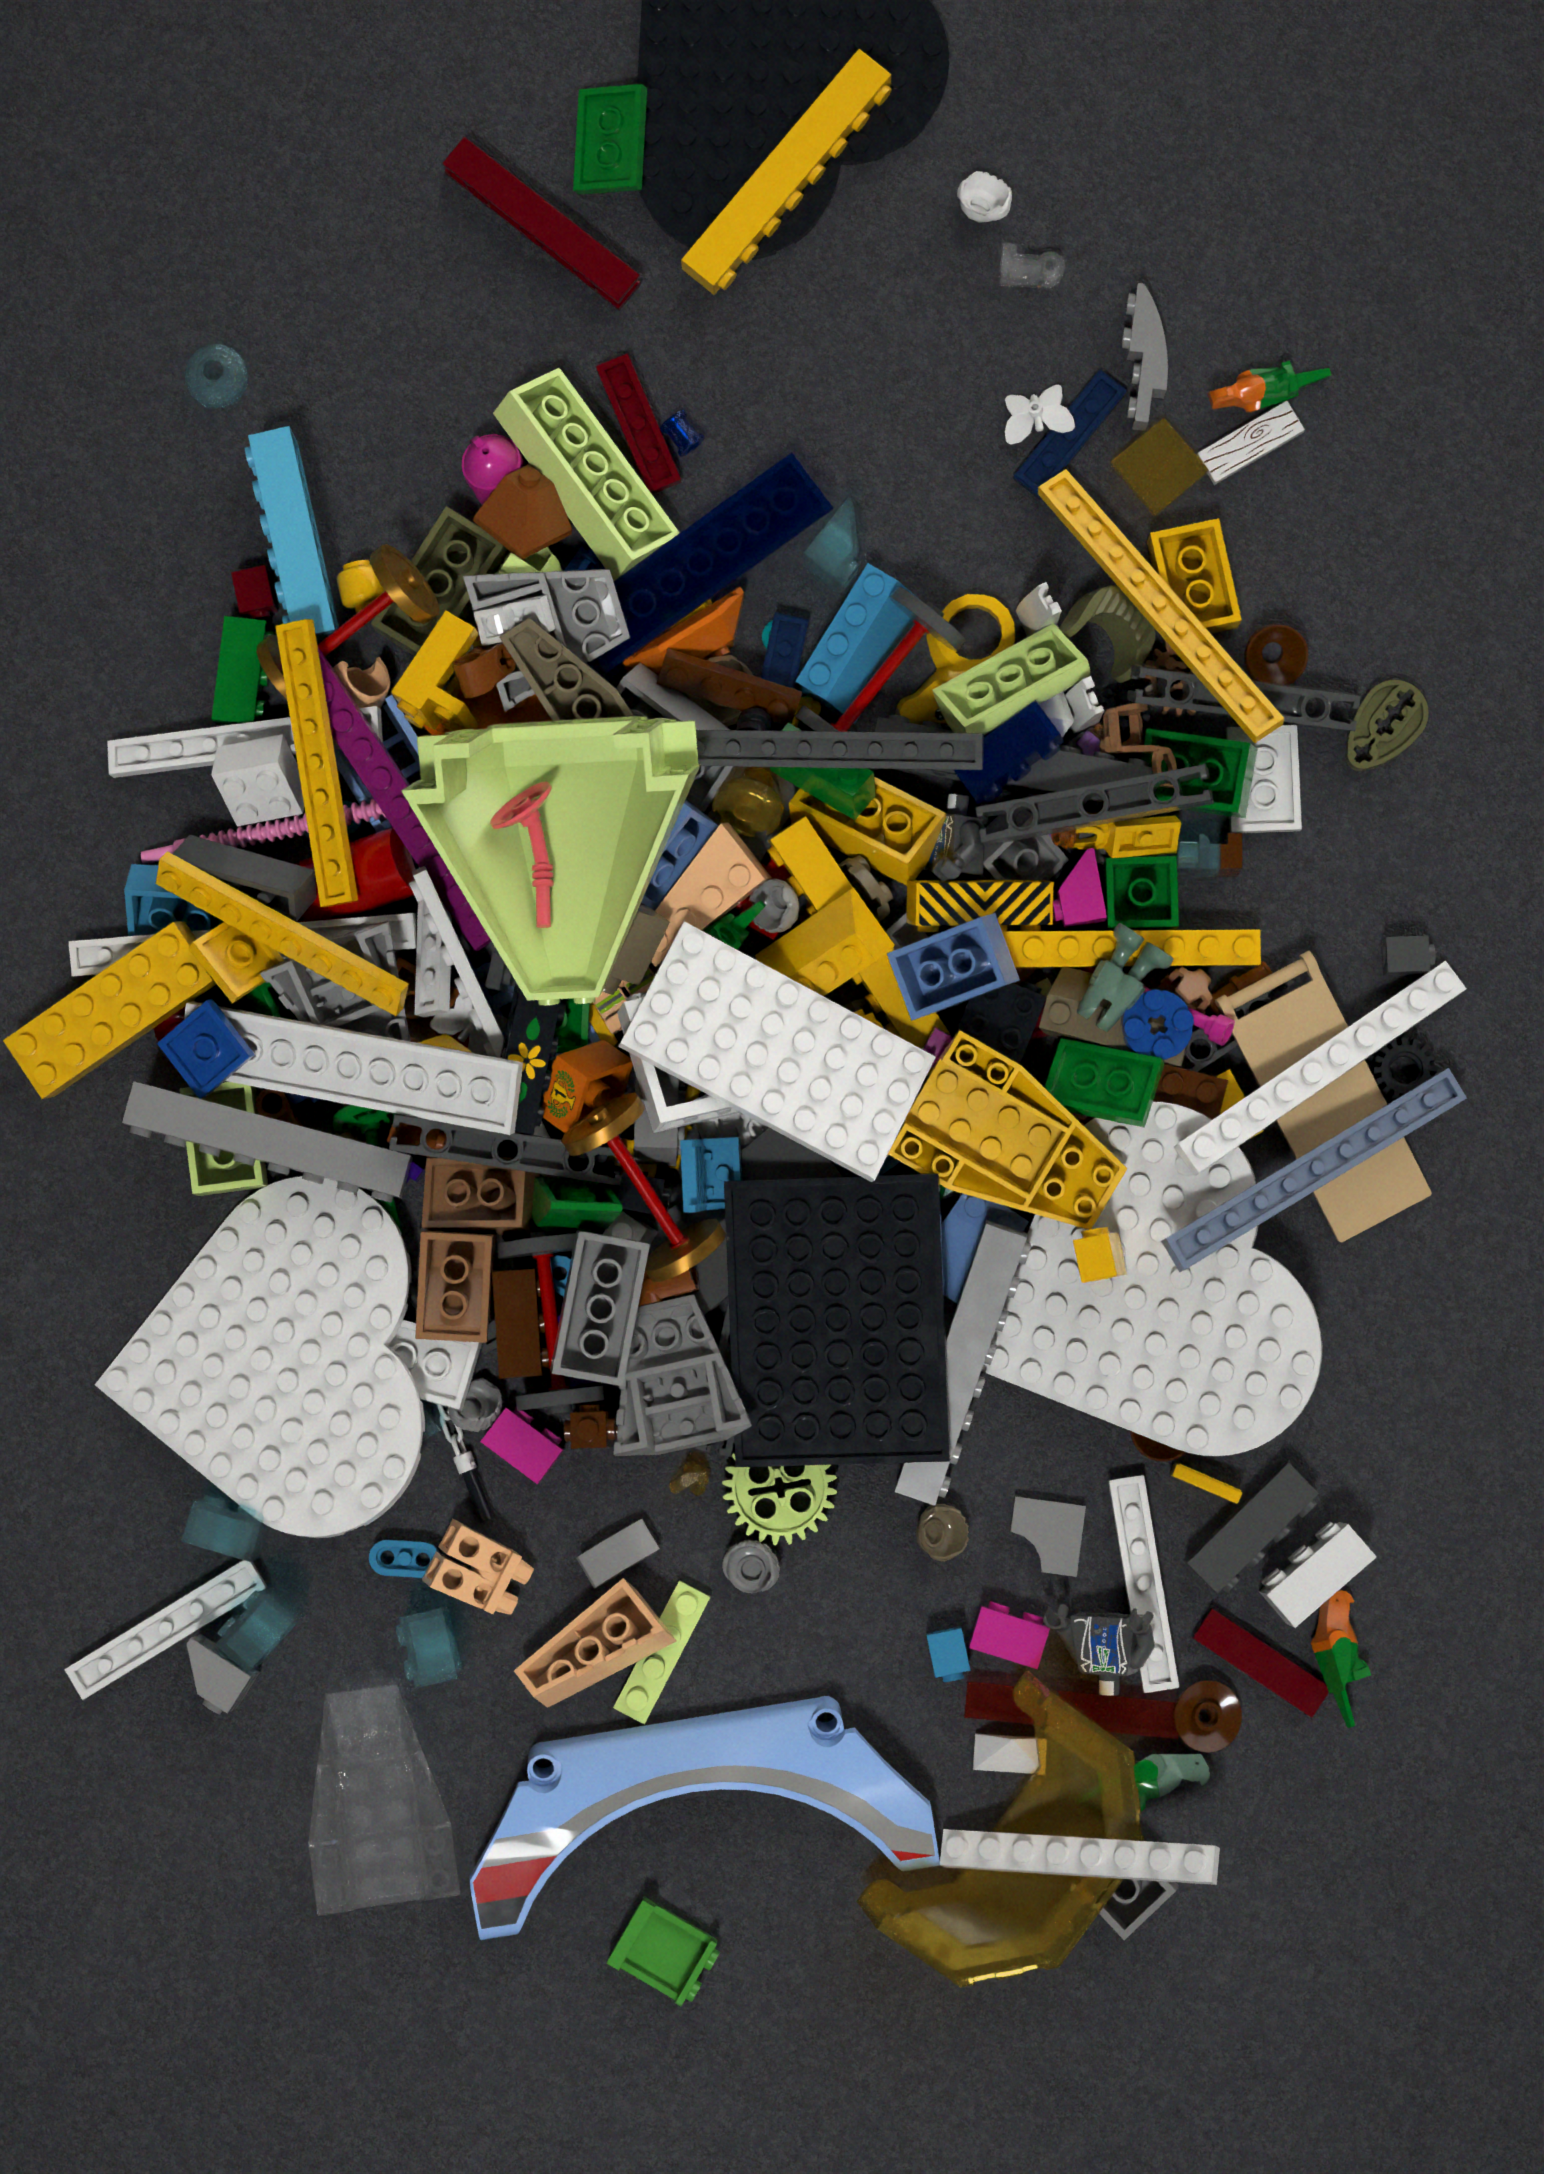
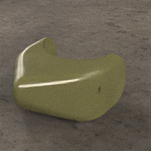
M1112 584L1091 591L1078 599L1059 629L1069 638L1075 635L1088 621L1102 627L1110 637L1114 648V664L1111 670L1112 678L1118 683H1123L1130 679L1132 665L1142 666L1155 642V629L1116 584Z

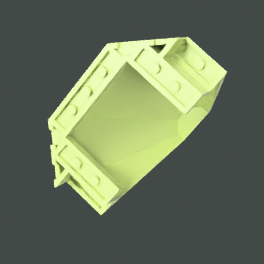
M646 716L496 724L489 725L486 729H464L445 732V735L417 737L421 780H417L401 791L527 1001L538 1000V1004L543 1006L559 1004L560 999L574 998V1003L576 1004L595 1002V997H599L603 992L701 765L698 763L695 721H676V719L668 718L647 720ZM547 781L552 786V789L538 811L541 814L539 819L542 823L549 864L553 865V870L550 871L553 873V878L550 880L554 881V885L550 887L551 927L538 928L536 924V887L532 886V881L535 880L532 878V873H534L532 865L535 864L528 826L523 827L519 822L506 828L494 829L490 822L493 816L515 796L535 784ZM541 795L534 797L533 799H531V801L534 799H539Z

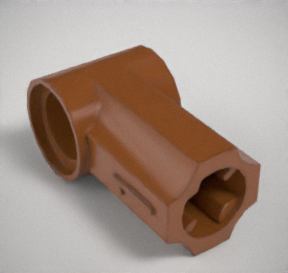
M695 1267L662 1282H652L645 1271L638 1307L662 1302L667 1298L699 1290V1280Z

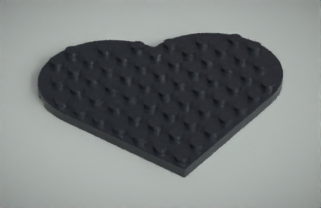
M642 0L637 84H642L647 88L642 190H639V194L657 225L670 238L673 237L690 250L856 51L861 49L891 73L890 88L892 91L882 105L878 106L875 104L868 112L870 117L859 132L853 130L845 139L848 143L842 153L837 158L831 156L824 164L826 169L821 178L814 185L809 182L801 193L804 195L799 204L792 211L786 209L779 218L781 224L770 237L765 235L757 244L759 250L752 260L776 254V251L784 249L792 243L796 244L816 226L817 221L832 201L839 179L840 165L869 163L884 158L885 155L894 152L902 146L904 148L925 129L927 123L938 110L948 80L949 48L944 26L930 0Z

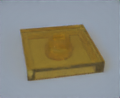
M1165 418L1160 420L1110 462L1112 468L1154 517L1209 471Z

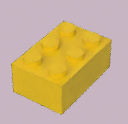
M1219 518L1151 532L1147 540V546L1153 569L1209 633L1213 634L1238 628L1242 619Z

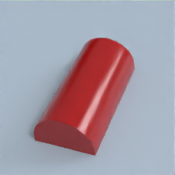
M390 827L349 843L358 901L320 907L315 876L317 898L297 922L353 918L413 896L414 893L409 883L415 880L412 871L415 870L410 852L394 828ZM313 857L294 863L295 865L315 870Z

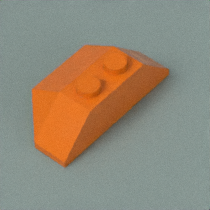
M739 586L639 650L623 658L621 661L625 671L629 673L636 665L642 663L659 676L668 648L704 660L716 656L729 655L731 653L729 649L734 646L744 603V591Z

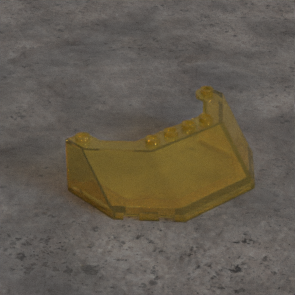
M1026 1670L1013 1689V1700L1022 1711L1033 1718L1039 1767L991 1832L1144 1841L1139 1816L1141 1814L1139 1791L1134 1774V1751L1058 1691L1029 1670ZM963 1869L954 1882L906 1892L889 1880L878 1879L866 1887L856 1902L880 1932L958 1986L966 1987L975 1985L976 1981L991 1978L1000 1980L1024 1975L1025 1971L1039 1968L1048 1970L1060 1967L1124 1879Z

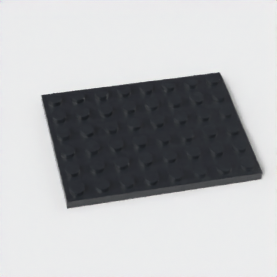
M939 1173L877 1175L873 1182L861 1176L724 1181L732 1380L752 1423L751 1427L734 1436L735 1467L949 1462L951 1454Z

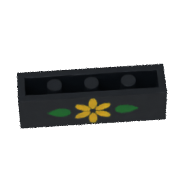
M515 983L500 1058L523 1062L515 1132L533 1135L535 1126L540 1127L543 1118L544 1106L539 1104L542 1091L547 1092L550 1085L551 1071L547 1070L549 1057H554L557 1051L558 1036H555L554 1033L557 1021L562 1022L566 1002L560 999L559 1004L543 1006L538 1004V1000L527 1001L517 983Z

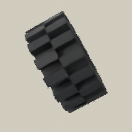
M1400 1038L1394 1039L1376 1052L1370 1069H1372V1075L1380 1091L1384 1094V1098L1396 1100L1435 1076V1073L1438 1072L1437 1065L1435 1066L1434 1064L1436 1058L1434 1054H1430L1428 1051L1430 1048L1426 1044L1421 1045L1420 1041L1416 1039ZM1407 1057L1415 1063L1417 1075L1411 1083L1401 1084L1393 1079L1390 1068L1396 1058Z

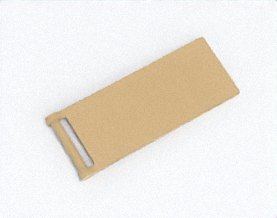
M1309 950L1299 955V960L1228 997L1223 995L1215 999L1220 1013L1235 1021L1232 1035L1259 1088L1348 1028L1320 972L1318 963ZM1304 972L1308 973L1311 981L1237 1019L1234 1009ZM1364 1060L1276 1121L1295 1159H1298L1386 1106L1387 1103ZM1403 1137L1315 1190L1313 1194L1337 1241L1344 1242L1431 1196L1432 1192Z

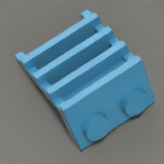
M741 1138L680 1140L683 1211L693 1213L704 1210L725 1209L724 1181L742 1180Z

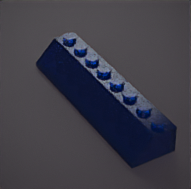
M792 452L613 581L630 638L594 659L606 673L616 668L834 509Z

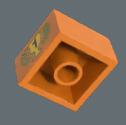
M605 1040L557 1055L552 1064L548 1091L544 1092L543 1118L566 1133L574 1124L599 1106L624 1095L633 1067L631 1058Z

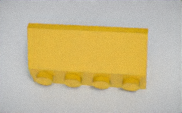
M874 777L876 796L856 820L851 819L802 789L797 791L789 802L791 824L806 816L823 843L852 858L861 855L871 868L906 886L907 880H915L928 863L946 819L945 812Z
M853 887L757 953L756 960L816 993L825 996L875 963L892 949L895 944Z

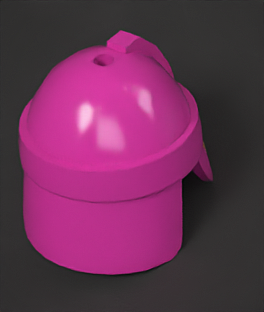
M498 434L473 437L462 457L464 478L482 505L504 476L528 465L515 443L509 438Z

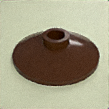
M1211 1680L1198 1681L1188 1686L1178 1697L1173 1713L1174 1726L1178 1736L1188 1747L1205 1753L1222 1750L1236 1738L1240 1730L1242 1710L1239 1700L1229 1687L1220 1682ZM1202 1709H1205L1207 1711V1719L1201 1722L1198 1715Z

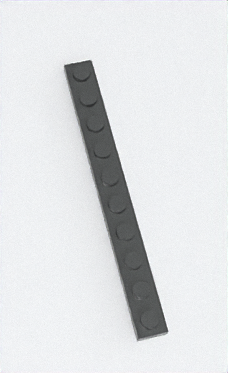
M696 730L698 763L701 764L700 766L983 770L984 733Z

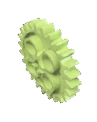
M804 1465L802 1473L797 1476L787 1475L784 1471V1466H768V1478L764 1482L756 1483L749 1477L750 1467L726 1466L725 1470L733 1476L732 1479L723 1480L722 1484L731 1487L732 1491L724 1494L723 1499L734 1501V1504L727 1509V1512H739L740 1516L735 1521L736 1526L744 1522L749 1524L746 1529V1535L749 1536L755 1530H758L759 1542H762L767 1534L772 1536L773 1545H777L780 1536H785L787 1543L790 1545L792 1544V1534L797 1533L802 1540H805V1528L809 1527L814 1532L818 1531L814 1523L816 1518L822 1521L828 1520L822 1510L823 1507L834 1508V1505L826 1499L827 1495L837 1494V1490L828 1487V1482L837 1479V1477L833 1474H826L825 1470L831 1465ZM781 1477L784 1483L802 1479L811 1480L810 1485L785 1489L784 1496L778 1497L775 1491L753 1496L748 1494L750 1489L774 1485L775 1478ZM796 1492H805L810 1497L809 1507L804 1511H796L790 1505V1499ZM762 1498H769L775 1503V1511L770 1517L762 1518L756 1514L755 1505Z

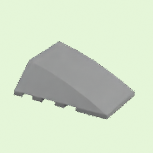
M610 569L463 576L473 610L547 595L555 629L549 632V634L584 663L592 661L630 638ZM491 644V645H485V646H486L487 648H493V647H494L495 645H497V644ZM517 664L512 673L496 684L505 712L526 698L535 695Z
M389 921L364 926L330 940L399 978ZM291 958L260 973L267 983L270 982L280 995L278 998L287 1009L290 1008L299 1021L410 1041L405 1008L397 1016H394Z
M695 1295L638 1307L624 1384L619 1386L621 1390L620 1407L617 1410L616 1418L618 1431L617 1442H614L613 1455H661L728 1440L751 1427L752 1423Z

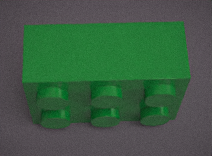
M1147 729L1144 745L1170 748L1175 757L1177 769L1203 764L1208 768L1210 779L1201 780V777L1187 780L1181 783L1183 796L1201 795L1204 790H1212L1214 804L1183 810L1246 819L1258 750L1249 742ZM1153 753L1142 754L1141 760L1148 762L1149 767H1152ZM1164 759L1161 762L1162 772L1168 771ZM1158 787L1156 791V797L1160 801L1170 800L1174 794V788Z

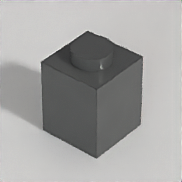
M1429 935L1386 937L1381 941L1383 976L1426 974L1430 971V965H1435L1434 944H1429Z

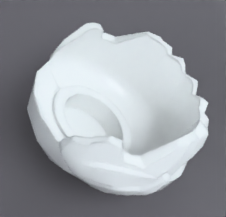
M976 171L961 182L957 190V197L960 199L961 209L967 217L982 223L997 221L1007 216L1011 207L1012 191L1002 179L997 180L995 175L990 176L987 172Z

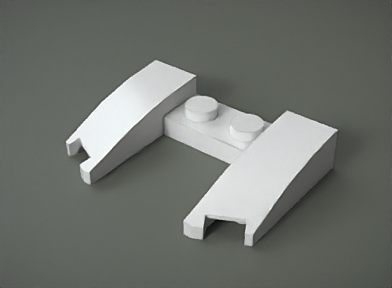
M1047 582L1038 585L1019 603L1016 609L1027 637L1052 623L1058 627L1061 609L1057 602H1053L1050 595L1047 596L1049 589ZM1091 676L1082 679L1076 685L1064 691H1067L1065 697L1074 719L1073 724L1069 728L1072 737L1098 726L1104 712L1102 705L1095 706L1099 703L1093 691L1090 692V689L1095 687Z

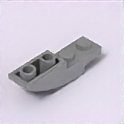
M1138 283L1135 294H1128L1126 314L1132 315L1131 328L1124 327L1122 348L1128 349L1127 360L1140 362L1133 365L1131 384H1137L1136 397H1129L1127 418H1133L1132 429L1146 431L1149 422L1151 398L1164 399L1167 391L1168 359L1165 334L1160 315L1146 285Z

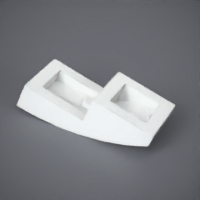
M547 595L506 602L473 612L482 646L503 643L499 637L528 618H531L548 633L555 629Z

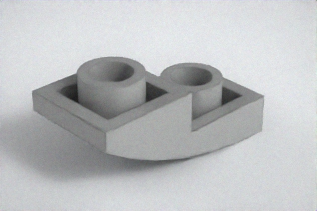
M640 1519L587 1550L576 1559L595 1589L622 1574L631 1566L655 1554L660 1548L644 1521Z

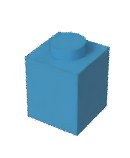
M959 1626L926 1633L935 1678L942 1677L943 1682L963 1679V1672L970 1671L962 1628Z

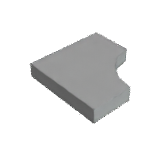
M1015 1496L1010 1532L1024 1536L1034 1545L1040 1557L1041 1572L1077 1577L1086 1506Z

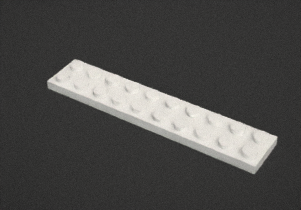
M187 1002L184 1019L203 1003ZM218 1006L255 1054L254 1057L226 1080L228 1082L507 1135L515 1133L523 1062Z

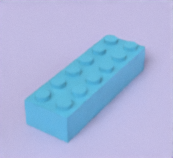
M289 426L248 435L250 446L245 447V454L249 468H252L254 476L258 478V480L252 481L256 501L260 503L261 509L265 510V514L260 515L263 533L265 536L267 535L268 542L272 543L273 548L267 549L271 568L275 570L276 576L280 577V581L275 582V589L279 603H282L283 609L287 610L288 615L282 616L283 624L303 619H312L318 645L338 629L339 624L299 445Z

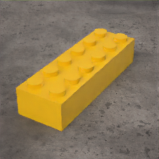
M185 921L172 922L3 1040L41 1099L55 1097L186 1006L187 1002L194 1001L217 985L188 949L192 942L197 939Z

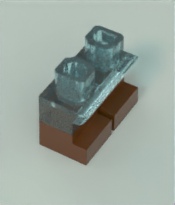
M1200 833L1196 842H1179V847H1177V869H1196V877H1238L1242 870V833H1228L1224 844H1210L1208 837Z

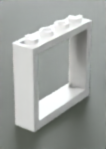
M638 993L627 997L617 1012L623 1034H625L646 993ZM629 1053L653 1133L741 1113L714 1097L666 1107L654 1065Z

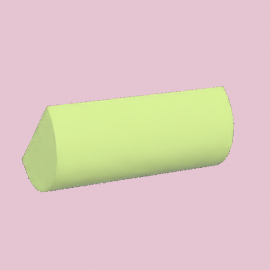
M1052 623L932 691L938 707L953 733H984L985 735L1076 685L1082 679L1089 677L1090 667L1087 658Z

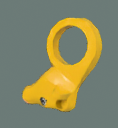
M967 594L952 600L942 611L945 614L942 617L949 623L957 613L965 609L978 608L989 612L997 620L1001 629L999 646L987 657L967 659L959 656L931 634H926L930 655L937 668L936 672L924 682L917 692L899 701L895 715L908 718L909 723L922 725L923 721H932L942 724L943 727H949L938 707L932 690L1014 645L1015 626L1008 608L996 598L987 595Z

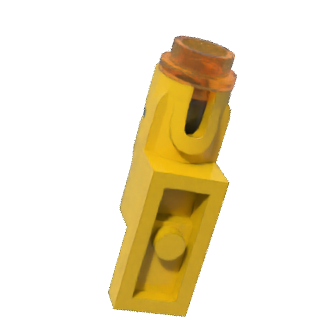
M1086 809L1089 814H1097L1101 811ZM1176 815L1140 817L1051 834V837L1056 846H1062L1064 849H1104L1111 858L1177 853L1181 821Z

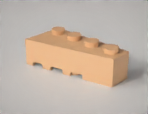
M729 822L721 823L655 910V912L670 922L651 960L655 967L661 965L684 921L704 931L750 896L756 888L772 878Z
M622 1578L517 1667L514 1672L531 1695L548 1708L671 1645L677 1640L640 1593L628 1581Z

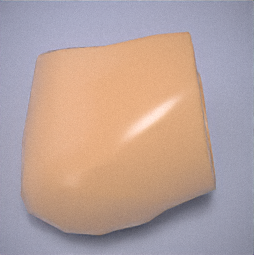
M376 657V661L371 668L363 671L357 667L347 668L348 663L345 661H341L333 667V670L359 708L378 706L381 709L389 692L391 682L388 670L380 657Z

